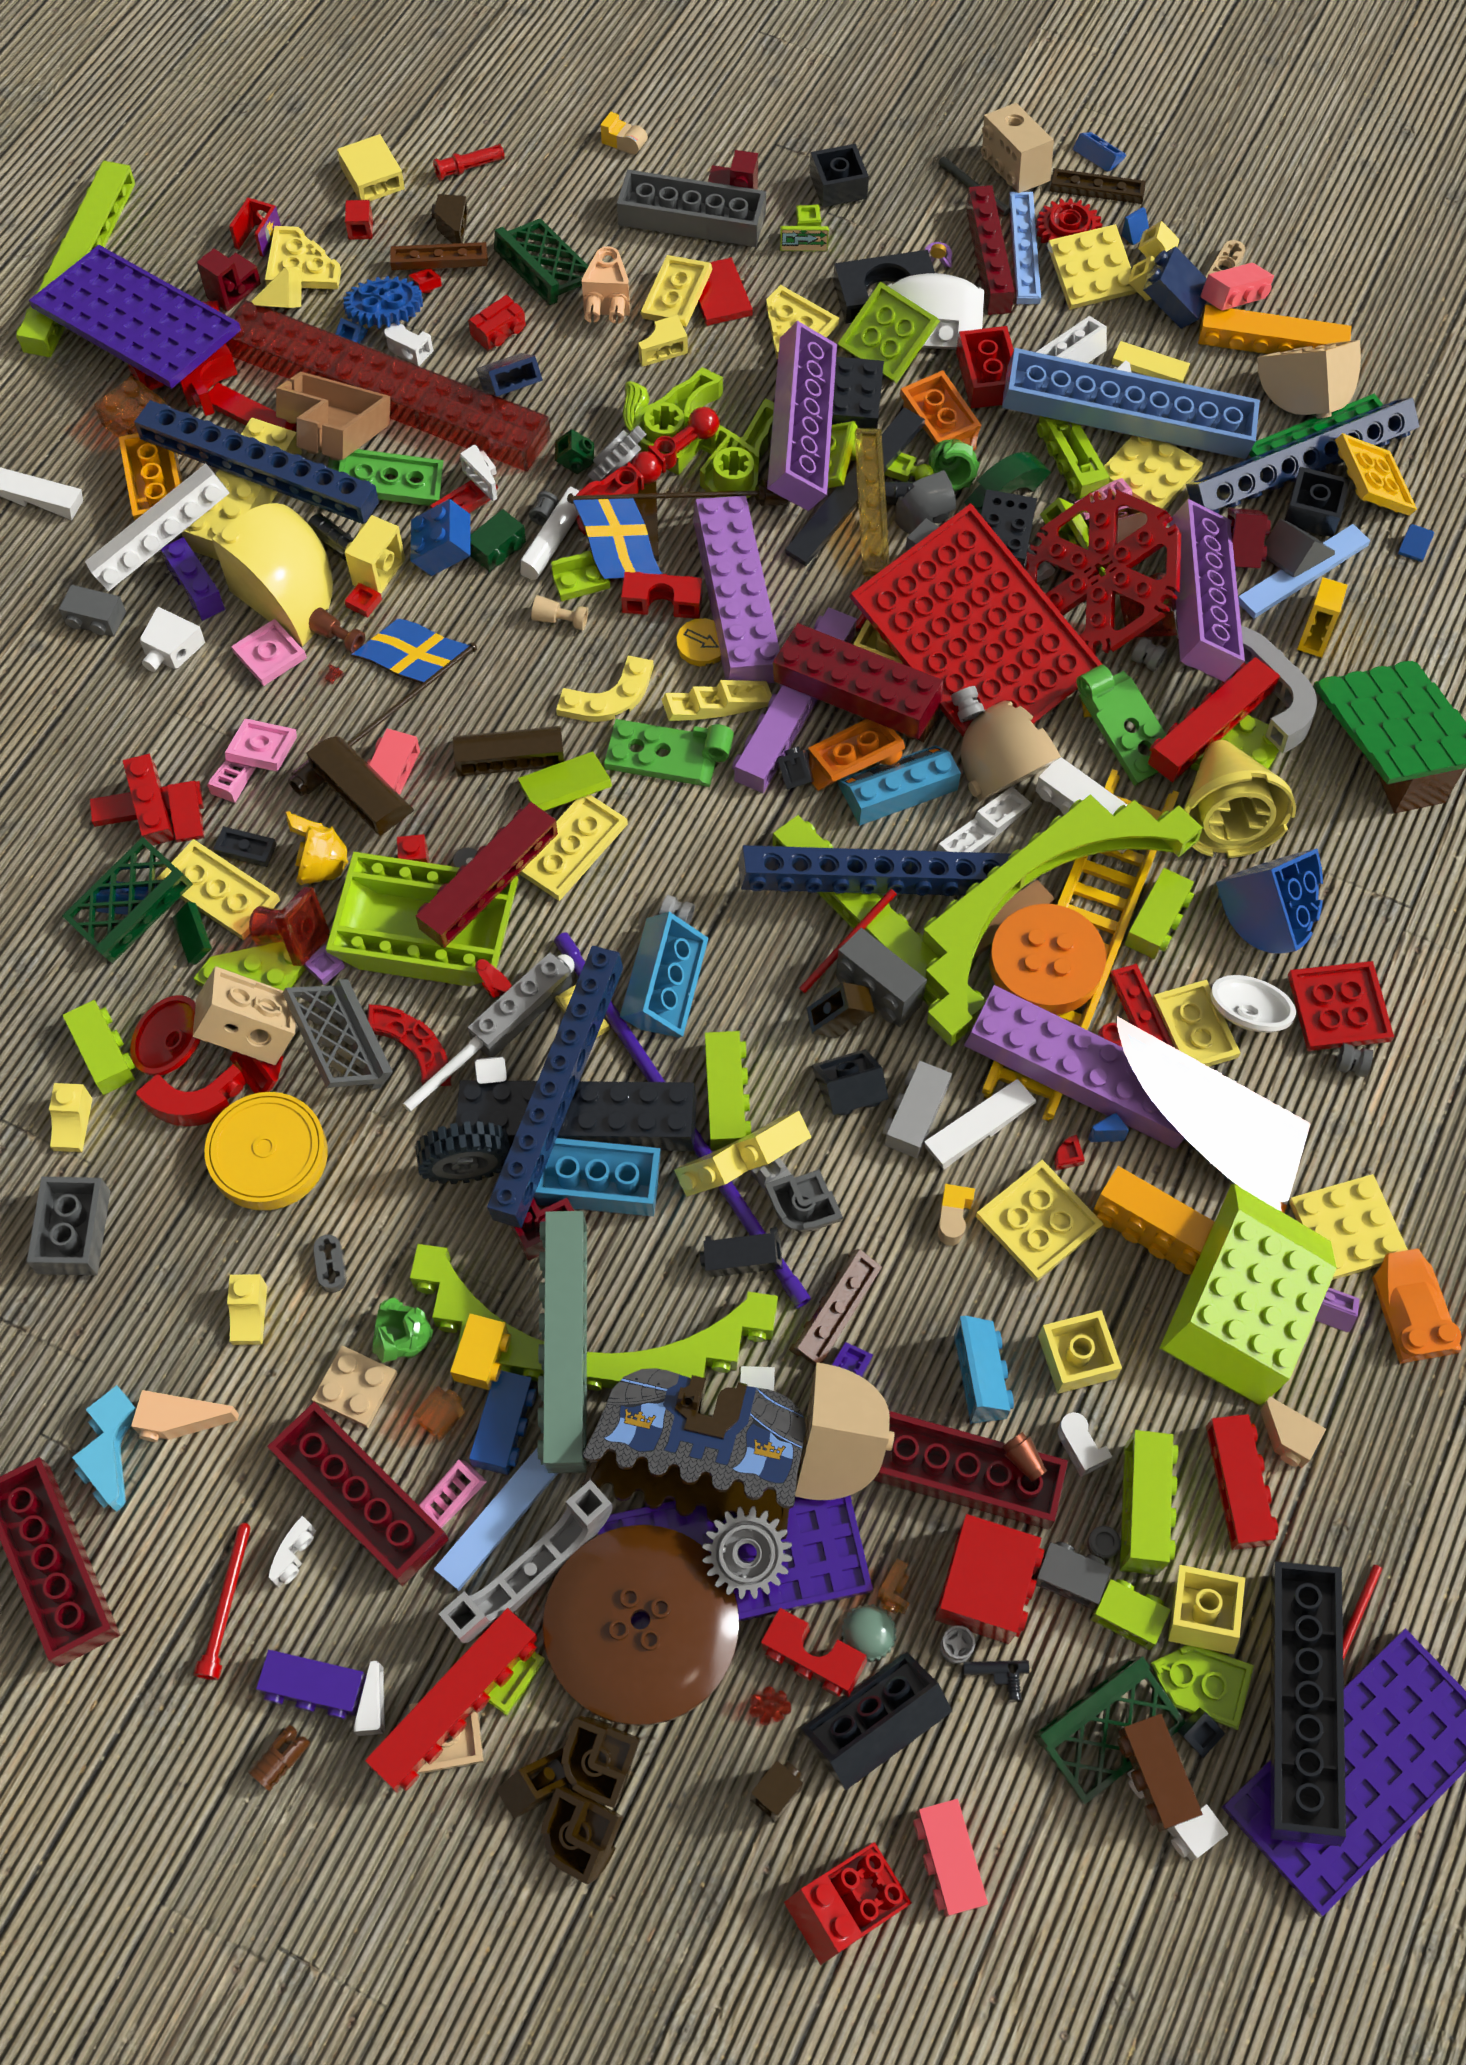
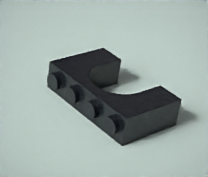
M928 250L834 263L833 283L845 324L853 322L869 299L867 288L872 284L881 281L896 283L908 276L935 273Z

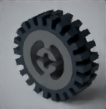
M470 1121L463 1122V1126H457V1123L450 1124L448 1129L445 1126L438 1127V1132L431 1130L427 1132V1135H422L420 1140L416 1142L419 1175H422L423 1179L429 1178V1181L433 1183L438 1180L439 1184H445L447 1181H450V1184H457L459 1180H463L464 1184L470 1183L469 1179L480 1181L482 1176L490 1178L494 1176L493 1172L498 1174L501 1172L510 1151L508 1133L505 1129H502V1126H494V1123L489 1122L483 1126V1122L476 1121L474 1125H470Z

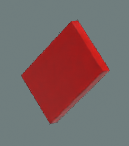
M732 257L709 262L712 266V272L698 300L706 326L752 316L753 308Z

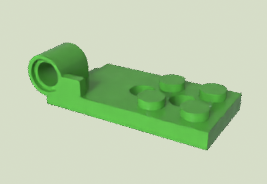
M361 449L355 450L343 460H333L329 457L328 468L345 472L360 480L371 482L376 486L378 499L427 506L440 500L443 460ZM387 474L395 475L397 478L393 480H388L384 476ZM416 477L422 481L420 483H413L410 479Z
M1099 665L1078 676L1076 683L1080 692L1079 697L1132 784L1136 786L1158 774L1159 772L1148 764L1150 755H1142L1138 750V745L1144 744L1150 749L1151 745L1158 738L1163 739L1166 733L1133 679L1125 671L1113 676L1105 665ZM1124 722H1132L1136 727V732L1130 733L1126 731Z
M616 719L604 768L612 771L710 787L716 762H724L729 758L734 733L729 727L720 724H714L708 728L694 726L693 732ZM637 744L641 745L643 750L632 752L629 748ZM660 749H666L670 752L664 757L656 754Z

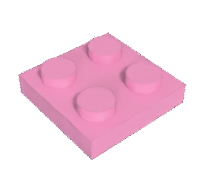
M273 619L231 646L233 653L263 686L307 658L305 651L276 619Z
M244 719L225 751L226 761L278 772L297 738L296 729Z

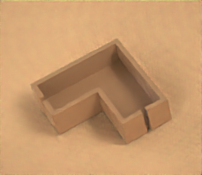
M299 372L290 378V381H286L276 388V417L286 419L289 423H297L298 448L305 449L311 454L322 452L323 455L329 456L333 460H343L390 425V396Z

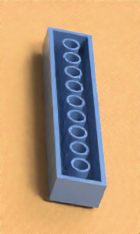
M1014 348L1007 368L1002 408L1246 459L1256 442L1260 400Z

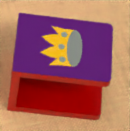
M247 197L229 226L234 247L240 250L254 226L259 225L254 235L259 255L265 257L271 247L274 226H281L277 207ZM258 210L266 212V216L263 218Z

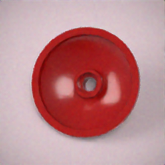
M183 995L170 996L153 1005L144 1014L135 1028L130 1046L131 1058L136 1068L150 1076H155L156 1074L161 1076L178 1069L190 1059L201 1039L193 1037L196 1006L194 1000Z

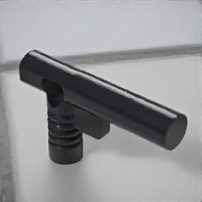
M1028 1660L963 1662V1675H993L995 1685H1008L1009 1702L1022 1701L1019 1674H1029ZM1008 1666H1016V1673H1011Z

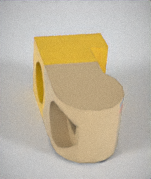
M610 112L600 124L601 143L629 154H637L648 139L647 133L642 127L638 125L631 126V124L619 120V115Z
M945 1184L937 1231L938 1238L943 1244L954 1246L962 1240L966 1228L963 1211L964 1208L971 1209L974 1200V1188Z

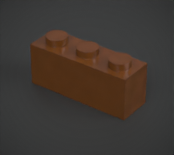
M1162 1714L1123 1727L1119 1731L1120 1738H1117L1118 1746L1123 1757H1129L1134 1769L1131 1772V1778L1137 1791H1142L1148 1804L1144 1806L1150 1824L1152 1826L1156 1825L1158 1831L1161 1832L1202 1816L1203 1813Z

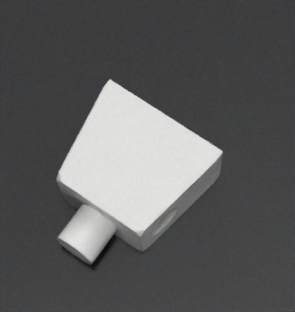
M158 607L140 637V643L146 654L142 664L151 672H155L161 663L173 669L179 668L205 643L200 626Z

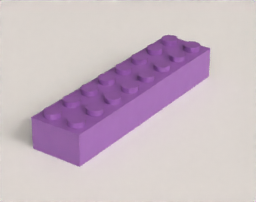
M796 321L780 337L767 489L809 511L827 495L837 344L801 322Z
M746 496L696 499L693 522L712 616L719 641L725 679L776 683L774 682L773 661L780 649Z
M1187 499L1172 516L1173 520L1170 522V527L1176 524L1181 533L1180 593L1175 590V595L1177 596L1176 612L1180 661L1189 667H1194L1206 673L1210 677H1215L1225 682L1245 662L1230 519Z
M995 985L993 986L964 1046L1107 1116L1117 1113L1125 1125L1174 1149L1185 1139L1146 1094L1125 1056L1123 1047Z

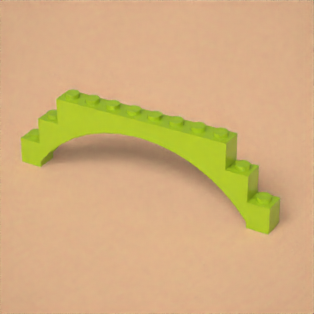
M1091 794L1084 800L1079 799L1074 802L1068 813L1063 817L1057 816L1049 824L1047 830L1042 834L1040 832L1036 833L1029 840L1026 847L1022 850H1015L1005 864L1001 867H994L983 882L973 884L962 899L952 901L938 918L935 916L925 924L923 942L938 956L930 961L926 967V983L941 997L929 1006L927 1023L950 1047L972 1029L973 1017L968 1013L967 1000L968 976L972 960L979 942L991 921L1002 907L1024 886L1064 863L1107 851L1126 849L1173 852L1180 857L1199 841L1203 827L1179 805L1171 812L1169 810L1165 811L1156 820L1135 800L1127 806H1120L1113 815Z
M417 1244L410 1276L413 1287L417 1288V1291L421 1293L434 1294L435 1291H438L432 1318L436 1327H439L441 1331L456 1333L457 1330H461L457 1350L469 1314L504 1322L489 1311L457 1276L450 1264L451 1257L448 1248ZM748 1292L747 1299L712 1326L686 1339L662 1347L624 1353L587 1352V1389L595 1391L602 1390V1387L613 1389L624 1376L640 1369L656 1368L668 1370L689 1378L692 1375L705 1378L706 1366L712 1367L713 1371L728 1373L730 1370L737 1371L742 1336H748L747 1338L754 1342H765L766 1339L772 1340L778 1296ZM506 1323L508 1334H511V1341L508 1351L501 1354L499 1363L502 1364L501 1370L531 1377L532 1381L538 1382V1377L544 1376V1370H542L541 1364H539L538 1357L539 1344H544V1341L531 1337Z

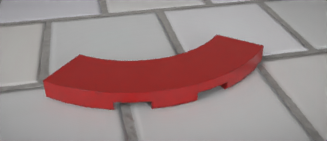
M368 1004L367 1019L374 1034L399 1042L413 1054L420 1067L422 1085L448 1063L446 1052L433 1031L421 1020L405 1014L400 1009ZM451 1076L440 1086H452Z

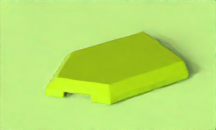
M1185 1645L1150 1663L1167 1696L1176 1708L1194 1714L1200 1707L1216 1723L1238 1730L1254 1665L1213 1650Z

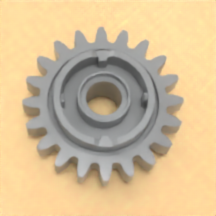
M639 425L629 434L622 430L593 459L596 466L588 476L593 481H600L605 475L609 476L618 468L625 466L642 449L638 443L646 433Z
M752 1506L749 1515H745L742 1507H738L736 1518L729 1511H726L725 1518L727 1523L716 1519L714 1523L719 1531L708 1530L706 1533L709 1538L713 1539V1543H705L703 1548L711 1551L712 1554L703 1558V1562L713 1563L714 1565L707 1572V1575H719L715 1584L716 1587L721 1586L724 1582L728 1583L726 1591L728 1595L733 1592L734 1588H738L740 1599H743L746 1590H750L752 1597L755 1599L757 1598L759 1587L766 1594H769L770 1587L768 1582L771 1581L778 1586L781 1584L779 1577L776 1575L777 1573L788 1574V1569L781 1563L792 1561V1556L783 1553V1550L790 1548L792 1543L781 1541V1538L788 1531L787 1529L776 1531L775 1528L779 1523V1519L776 1518L770 1523L767 1522V1510L760 1517H757L755 1506ZM749 1543L756 1548L757 1556L753 1560L744 1561L740 1558L738 1548L742 1544Z

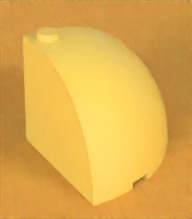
M264 504L237 517L215 535L212 540L229 591L269 622L276 619L287 633L303 647L315 634L309 628L311 614L319 607L324 610H328L330 607L333 592L330 563L324 547L314 530L298 513L283 504Z

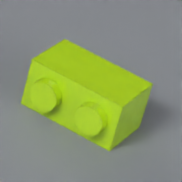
M1110 1579L1105 1585L1100 1602L1090 1620L1151 1650L1158 1641L1171 1609L1163 1606L1164 1602L1156 1596L1150 1594L1143 1596L1134 1591V1586L1124 1580L1116 1579L1114 1581Z

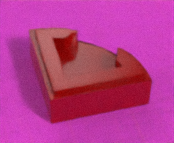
M1077 1134L1067 1138L1058 1148L1054 1160L1055 1171L1084 1165L1085 1159Z

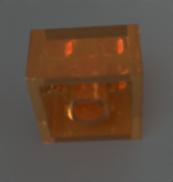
M130 376L94 405L101 424L115 436L121 437L138 433L134 421L150 400L159 404H166V402L135 377Z

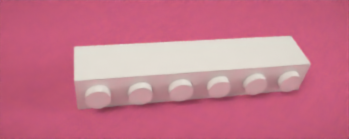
M205 463L88 558L85 563L94 577L109 592L226 497L229 491Z

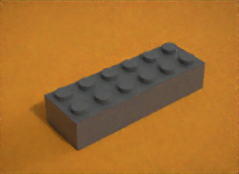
M627 169L617 201L619 226L757 247L766 214V191L629 169Z

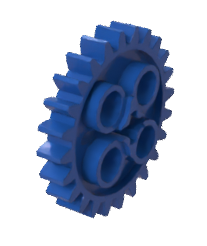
M386 276L384 280L376 277V281L367 279L366 284L359 282V287H351L352 292H346L347 297H343L347 318L352 319V323L358 322L359 326L367 324L368 328L373 325H377V328H380L385 324L387 327H390L391 323L400 325L401 320L408 322V317H416L415 312H420V307H423L422 292L419 290V286L414 285V281L407 282V278L399 281L397 276L392 280L389 279V276Z

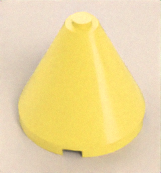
M1226 740L1212 742L1204 752L1184 807V811L1203 827L1199 841L1192 847L1207 856L1213 857V852L1226 853L1228 858L1247 856L1269 847L1287 832L1286 824L1289 819L1295 818L1296 803L1290 787L1284 780Z

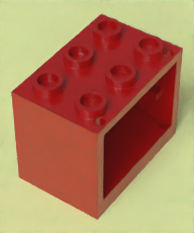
M966 1514L959 1528L934 1620L951 1626H963L972 1633L1010 1644L1015 1636H1020L1021 1631H1024L1028 1612L1023 1611L1024 1605H1028L1029 1599L1031 1600L1034 1594L1036 1580L1031 1579L1032 1574H1036L1037 1568H1040L1045 1550L1039 1548L1042 1538Z

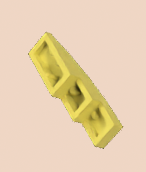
M720 680L717 687H692L689 693H665L661 700L669 721H684L724 717L768 707L772 694L767 681Z

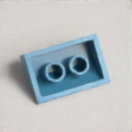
M960 1316L954 1333L970 1424L1007 1419L1010 1409L1014 1408L1012 1391L1006 1390L1004 1380L1008 1379V1369L1006 1361L1001 1360L999 1349H1002L1000 1331H995L993 1321L971 1316Z

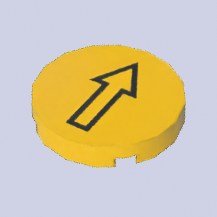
M706 618L694 619L686 622L679 629L676 643L679 655L683 660L699 667L706 666V664L712 662L715 664L721 660V651L714 620Z

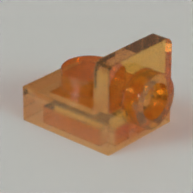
M898 1558L876 1598L881 1601L880 1605L893 1614H897L898 1611L905 1614L910 1603L894 1594V1592L896 1591L901 1594L910 1576L905 1574L908 1564Z

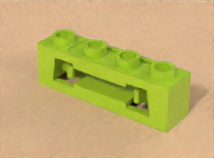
M1040 416L1039 423L1036 426L1037 433L1040 438L1044 439L1049 455L1054 457L1059 473L1064 475L1068 489L1071 494L1075 495L1077 501L1109 484L1110 477L1080 424L1070 422L1071 428L1067 421Z

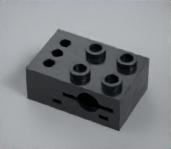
M986 489L981 516L1024 567L1037 498Z

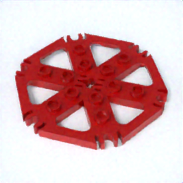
M1108 489V496L1104 500H1101L1102 495L1099 491H1095L1094 496L1092 493L1086 495L1040 528L1043 533L1037 532L1036 536L1042 540V543L1037 547L1031 544L1029 546L1036 555L1027 552L1026 571L1036 583L1037 569L1042 562H1047L1073 574L1047 592L1046 596L1062 615H1065L1086 600V625L1084 632L1079 636L1095 655L1096 647L1099 644H1102V650L1105 653H1109L1110 650L1114 652L1166 617L1164 613L1157 610L1161 609L1163 612H1169L1170 609L1164 604V601L1167 598L1177 599V596L1171 590H1176L1180 593L1181 533L1176 524L1166 528L1173 518L1166 510L1115 489L1116 495L1111 489ZM1127 506L1146 514V524L1117 544L1119 508ZM1082 512H1087L1090 516L1088 550L1060 538L1058 535L1059 529ZM1163 546L1167 548L1166 575L1162 579L1155 580L1131 569ZM1100 567L1105 569V575L1102 577L1099 575L1098 569ZM1115 594L1144 606V613L1121 630H1114Z

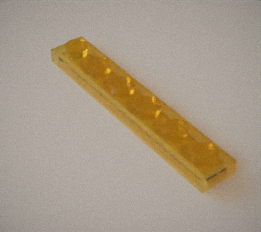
M856 428L855 450L863 576H875L890 564L881 429Z

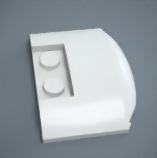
M927 273L908 276L893 285L892 283L888 285V287L939 319V324L922 348L956 350L959 331L982 329L984 290L963 278L947 274Z

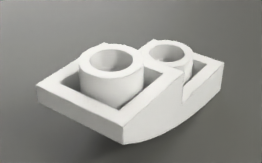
M303 1516L294 1524L282 1541L271 1565L269 1578L278 1588L283 1583H290L299 1573L298 1567L302 1563L294 1554L298 1550L303 1551L314 1539L312 1535L316 1530Z

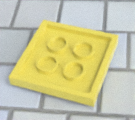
M1116 224L1049 240L1047 247L1069 310L1136 294L1137 291L1128 283L1132 269Z
M1132 435L1104 465V468L1110 477L1109 483L1123 478L1132 489V496L1166 510L1186 488V484L1190 483L1202 470L1204 463L1171 443Z
M1043 1160L976 1213V1218L1036 1282L1097 1233L1104 1225Z
M1373 1174L1291 1197L1289 1200L1290 1207L1298 1222L1331 1241L1337 1267L1332 1280L1382 1265L1386 1254L1408 1250Z

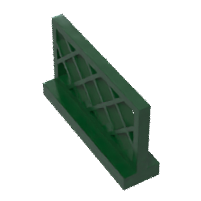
M541 218L509 231L503 226L495 229L494 250L549 305L558 303L559 295L582 286L583 276L573 275V272L585 273L588 265ZM540 229L544 235L532 233L531 231ZM515 238H523L525 242L517 241ZM529 240L542 242V245L530 244L528 242ZM545 243L554 244L558 249L546 247ZM528 251L537 252L539 256H533ZM543 254L556 256V260L544 258L542 256ZM559 257L569 258L572 263L560 261ZM542 265L554 267L553 271L545 269ZM557 268L570 270V274L556 270ZM556 279L564 280V281H568V282L565 283V284L559 285V282H558Z
M142 837L62 917L113 964L193 883ZM146 847L150 851V862L137 863V855ZM167 867L172 871L164 880H155V868ZM149 868V881L136 882V869ZM121 870H130V881L116 883L117 874ZM148 887V895L143 900H135V888ZM129 888V900L115 902L116 889ZM110 889L109 902L96 903V895L101 890ZM115 907H128V915L123 920H114ZM109 908L108 921L95 922L96 909ZM89 909V922L77 923L73 919L80 910ZM95 927H108L107 936L98 943L94 939Z
M1143 1656L1131 1658L1033 1734L1037 1743L1044 1747L1082 1804L1088 1803L1132 1768L1130 1759L1127 1760L1123 1755H1121V1764L1117 1769L1103 1768L1105 1748L1120 1751L1119 1746L1106 1744L1108 1724L1123 1727L1131 1725L1134 1704L1150 1707L1149 1718L1156 1715V1708L1167 1710L1175 1721L1174 1724L1167 1728L1171 1737L1186 1722L1150 1672L1149 1668L1151 1667ZM1143 1679L1152 1688L1151 1703L1134 1700L1136 1685ZM1129 1691L1128 1699L1121 1697ZM1157 1697L1163 1705L1157 1704ZM1115 1701L1127 1703L1125 1723L1109 1720L1110 1705ZM1103 1711V1718L1096 1717ZM1089 1721L1102 1722L1100 1743L1083 1740L1084 1727ZM1078 1731L1077 1738L1070 1737L1072 1734ZM1065 1740L1077 1742L1074 1763L1063 1761L1054 1748ZM1082 1744L1099 1747L1097 1767L1080 1764ZM1067 1766H1073V1767H1074V1768H1073V1775H1072V1773L1070 1772V1770L1068 1769ZM1080 1768L1096 1771L1095 1786L1086 1793L1078 1783ZM1102 1772L1110 1773L1102 1780Z

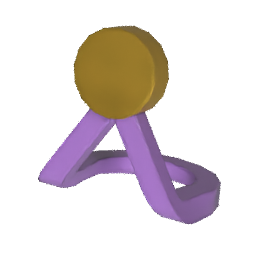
M933 242L925 248L928 252L930 251L931 262L937 258L945 267H952V250L947 244Z

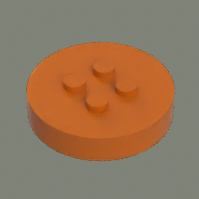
M1056 904L1031 905L1019 909L1008 916L995 933L989 957L991 976L997 987L1055 1015L1071 1012L1084 1005L1098 989L1106 965L1105 945L1095 926L1080 913Z

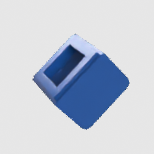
M1144 207L1125 217L1121 236L1131 245L1140 242L1143 231L1149 228Z
M341 318L333 342L355 350L366 336L368 330L363 326H359V324Z
M1410 524L1398 554L1423 562L1434 532Z
M1113 1113L1092 1127L1088 1139L1090 1142L1124 1141L1129 1129L1118 1114Z

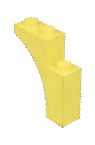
M797 1111L779 1117L757 1131L708 1155L684 1164L674 1171L687 1197L725 1185L748 1170L767 1165L810 1139L811 1135L800 1112Z

